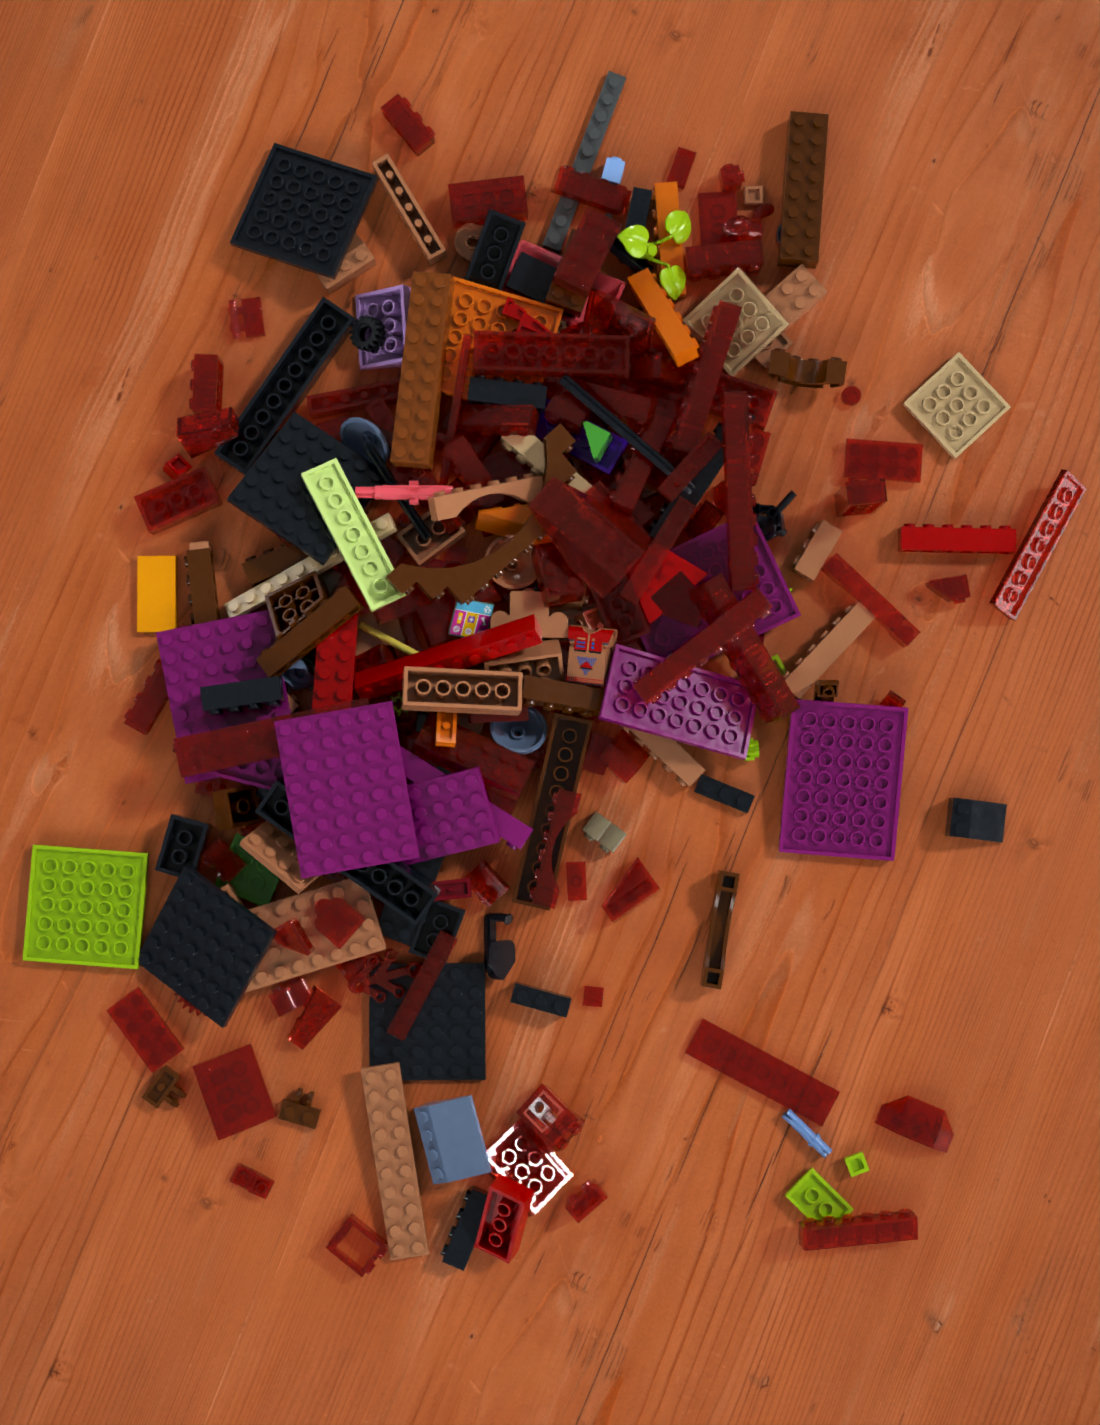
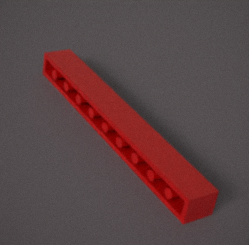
M532 614L355 673L354 689L362 702L401 690L404 666L465 669L541 644V626L535 615Z

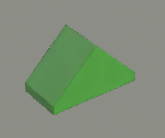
M584 421L583 424L595 462L598 463L613 437L610 432L588 421Z

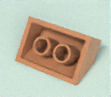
M355 233L335 280L316 273L315 275L327 293L331 295L377 264L366 244Z

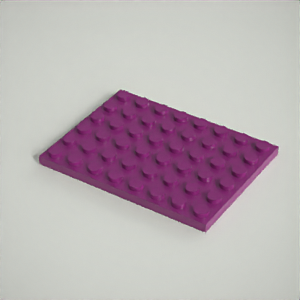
M752 510L669 550L705 571L708 575L695 586L682 571L675 575L651 596V599L664 612L651 624L647 620L628 571L626 570L612 577L647 652L690 666L697 665L801 616Z
M269 610L156 632L185 784L219 778L200 772L209 734L279 751L274 721L292 718L284 677L283 686L286 702L281 703L280 707L270 708V706L264 705L260 710L251 711L248 708H243V712L240 713L223 711V715L211 716L203 711L200 687L268 678L256 659L260 656L261 651L275 644L276 635Z
M792 698L779 852L894 861L908 707Z
M392 701L274 721L301 879L420 858Z

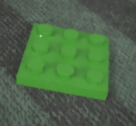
M236 833L215 885L220 888L226 883L231 882L239 897L260 906L268 904L272 900L280 878L240 846L241 840L246 836Z

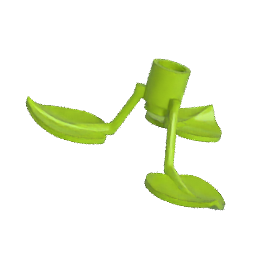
M680 210L672 211L667 215L665 228L670 235L656 242L647 243L649 232L642 225L627 227L617 235V238L632 257L648 259L649 262H655L666 267L660 271L659 278L662 288L665 289L667 295L672 300H677L685 287V273L680 266L673 265L670 267L668 263L657 260L654 256L657 254L656 245L670 240L672 237L677 244L685 242L690 236L691 221L689 215L685 211Z

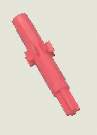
M409 481V485L355 487V495L357 498H375V500H409L410 505H419V500H428L427 497L434 496V492L445 491V494L452 493L451 489H453V486L419 485V481Z

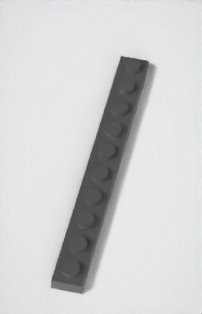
M611 71L607 74L542 244L544 248L558 253L562 250L626 82V77Z

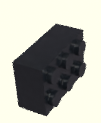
M171 814L155 870L179 877L183 867L189 865L199 872L212 824Z
M442 900L434 901L420 920L409 953L445 966L466 909Z

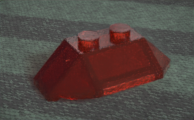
M909 1095L882 1104L875 1120L876 1124L896 1134L947 1153L954 1136L945 1110Z

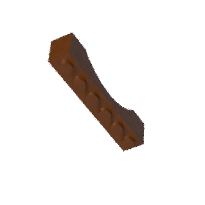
M718 871L700 985L703 987L721 989L727 941L738 889L739 873Z

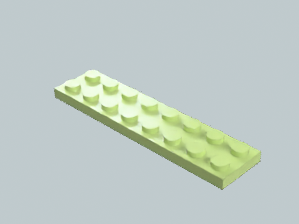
M337 458L301 473V477L371 612L407 596L405 593L400 596L386 581V576L394 568Z

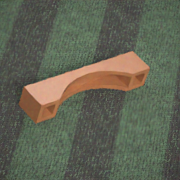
M528 473L523 474L521 479L513 476L505 478L506 482L499 483V480L488 481L487 486L481 487V483L469 485L470 489L463 490V487L451 489L452 493L445 494V491L434 492V496L427 497L431 520L440 521L457 517L461 510L470 502L488 494H504L520 502L536 501L542 487V476Z

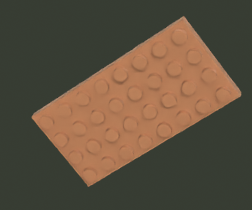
M345 879L248 909L278 932L245 993L387 949L371 894L352 880ZM290 946L306 950L309 952L307 954H302L286 947Z

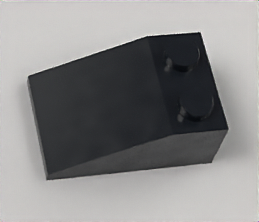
M949 798L945 836L1003 843L1007 804Z

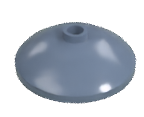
M352 417L341 425L340 438L342 444L371 462L362 447L370 441L385 463L388 461L390 456L388 441L383 432L374 423L363 418Z
M522 704V711L519 716L493 715L490 722V734L495 744L502 750L512 754H528L537 750L544 743L547 736V723L537 709Z

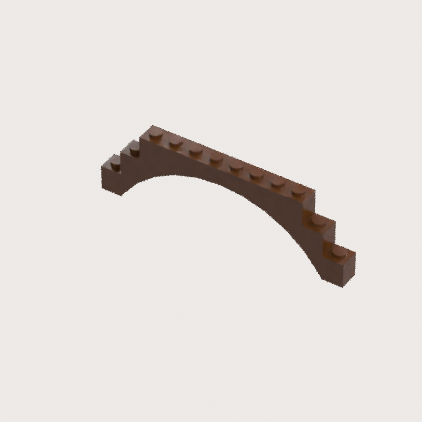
M561 423L544 437L545 467L538 499L524 526L503 547L473 563L452 568H423L401 563L386 576V581L400 596L404 593L406 595L410 594L416 588L414 586L416 584L430 601L434 598L439 600L446 593L444 591L446 588L460 605L464 603L469 605L476 598L474 594L478 590L483 592L491 585L489 581L493 577L497 580L505 572L503 570L505 566L515 564L519 560L517 556L522 551L526 554L534 547L532 545L533 541L543 539L548 534L546 530L550 526L555 528L562 522L561 516L565 513L568 516L576 509L574 505L578 500L565 485L567 486L575 479L573 474L577 470L564 457L574 448L572 444L576 440Z

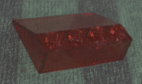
M251 1044L192 1066L218 1140L277 1117Z
M523 1116L486 1148L492 1170L488 1174L493 1180L501 1174L535 1190L528 1217L535 1215L573 1176L571 1171Z

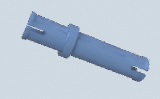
M790 1108L787 1110V1113L785 1112L782 1115V1118L808 1142L807 1144L817 1150L823 1158H826L827 1154L829 1155L833 1149L820 1138L821 1136L818 1133L815 1134Z

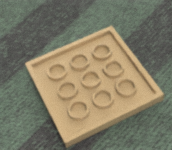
M740 267L732 272L683 319V322L687 324L688 328L731 377H734L789 326V323Z
M960 352L902 404L953 459H956L1011 408Z

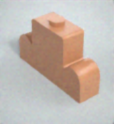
M525 588L523 591H511L509 595V615L504 611H496L490 619L489 629L534 614L541 626L542 641L559 638V641H567L568 619L566 615L561 612H555L549 616L548 592L534 591L532 588Z

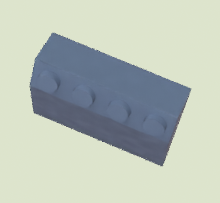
M472 1095L431 1101L414 1108L433 1184L448 1183L492 1172Z

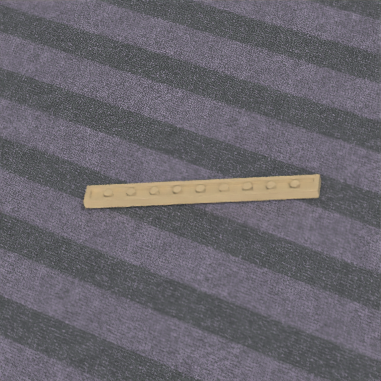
M389 513L370 522L379 541L397 532L392 516ZM337 547L324 566L311 557H307L225 603L229 618L249 614L267 604L265 595L315 570L318 574H321L343 562L344 558Z

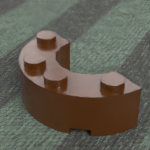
M775 348L771 350L768 376L774 379V376L778 377V382L807 388H823V385L830 384V388L844 385L847 362L842 361L841 358L831 357L823 361L813 358L803 360L799 356H792L791 353L785 352L786 350Z

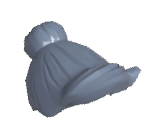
M301 659L281 675L282 679L284 677V681L292 687V690H299L314 685L315 674H313L309 665Z

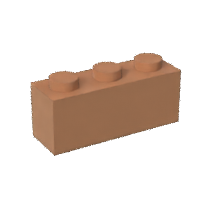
M822 520L820 524L816 522L811 530V533H813L810 540L806 539L801 548L804 550L801 557L797 555L792 563L794 566L792 572L812 583L843 531L825 520Z

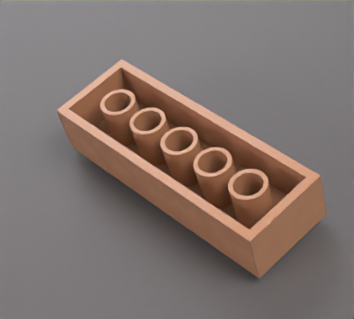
M404 666L401 710L519 716L522 711L523 672Z

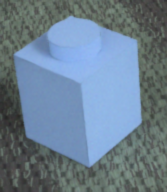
M607 157L601 177V185L619 190L625 169V162L621 158Z

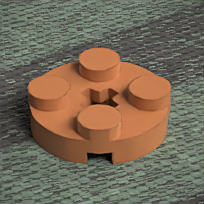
M467 223L461 226L456 233L454 239L455 250L467 262H470L475 248L468 245L470 243L469 239L478 240L483 225Z

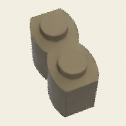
M597 811L582 829L585 832L584 836L592 842L595 839L601 843L599 847L606 853H609V851L614 853L627 835Z

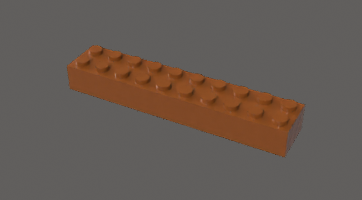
M413 271L390 462L396 467L433 469L455 284L451 274Z

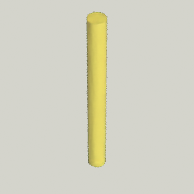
M361 622L358 627L360 630L408 655L419 652L364 622Z

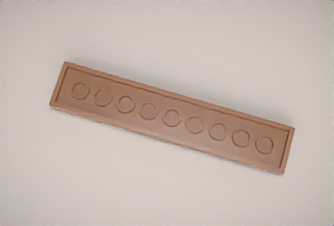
M400 1062L361 1067L390 1261L429 1255Z

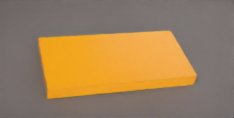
M137 556V632L156 633L177 628V556Z

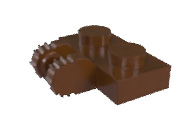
M165 1065L142 1098L155 1108H159L164 1100L173 1107L178 1108L179 1102L168 1094L172 1090L178 1096L186 1097V1092L175 1085L181 1075Z
M298 1088L295 1101L283 1100L278 1119L316 1129L321 1109L311 1107L315 1092L310 1091L307 1103L304 1105L299 1103L303 1095V1089Z

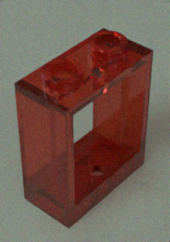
M352 1213L329 1241L326 1248L358 1275L363 1277L365 1273L369 1275L374 1269L376 1259H382L386 1254L388 1242ZM353 1226L379 1246L363 1268L337 1247Z

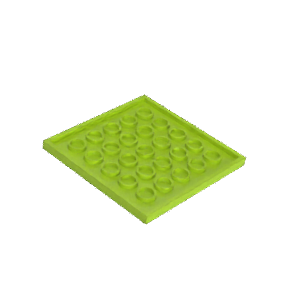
M34 844L32 848L23 961L140 969L139 956L142 947L150 853Z

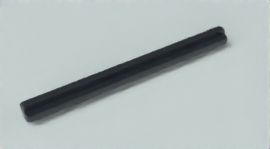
M372 442L365 443L362 446L363 450L386 485H399ZM397 500L422 540L430 539L432 537L431 532L414 506L409 504V500Z

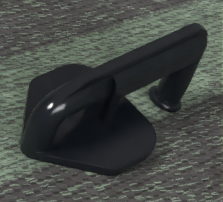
M487 913L484 916V963L488 976L495 980H504L515 963L514 943L511 940L496 941V922H504L506 925H509L513 920L512 914Z

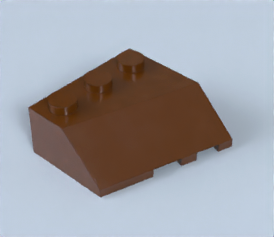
M316 570L265 595L277 639L304 619L306 614L315 610L323 600L330 597L326 583Z

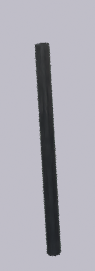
M565 374L560 379V384L683 490L688 494L695 490L696 484L570 376Z

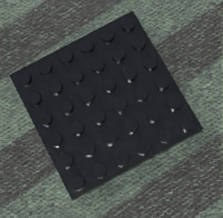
M274 143L230 244L234 247L335 280L379 180L378 176Z
M294 412L228 496L227 502L324 566L337 549V545L301 477V473L337 458L354 493L355 487L382 486L385 482L371 462ZM374 498L357 499L365 511Z
M187 865L183 867L140 950L139 964L220 1027L224 1028L230 1021L278 931Z
M370 963L369 1066L400 1062L402 1080H486L485 963H446L445 966L439 963Z

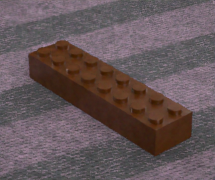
M790 112L787 126L777 266L799 267L803 264L806 268L815 269L818 264L829 114Z

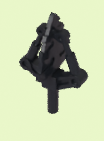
M792 490L776 507L755 503L752 506L753 514L766 542L777 536L784 537L787 530L785 529L782 511L797 496Z

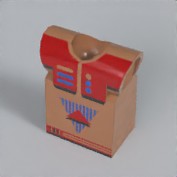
M569 625L568 638L571 645L569 647L566 682L606 686L613 646L618 635L617 629L600 628L594 631L586 626Z

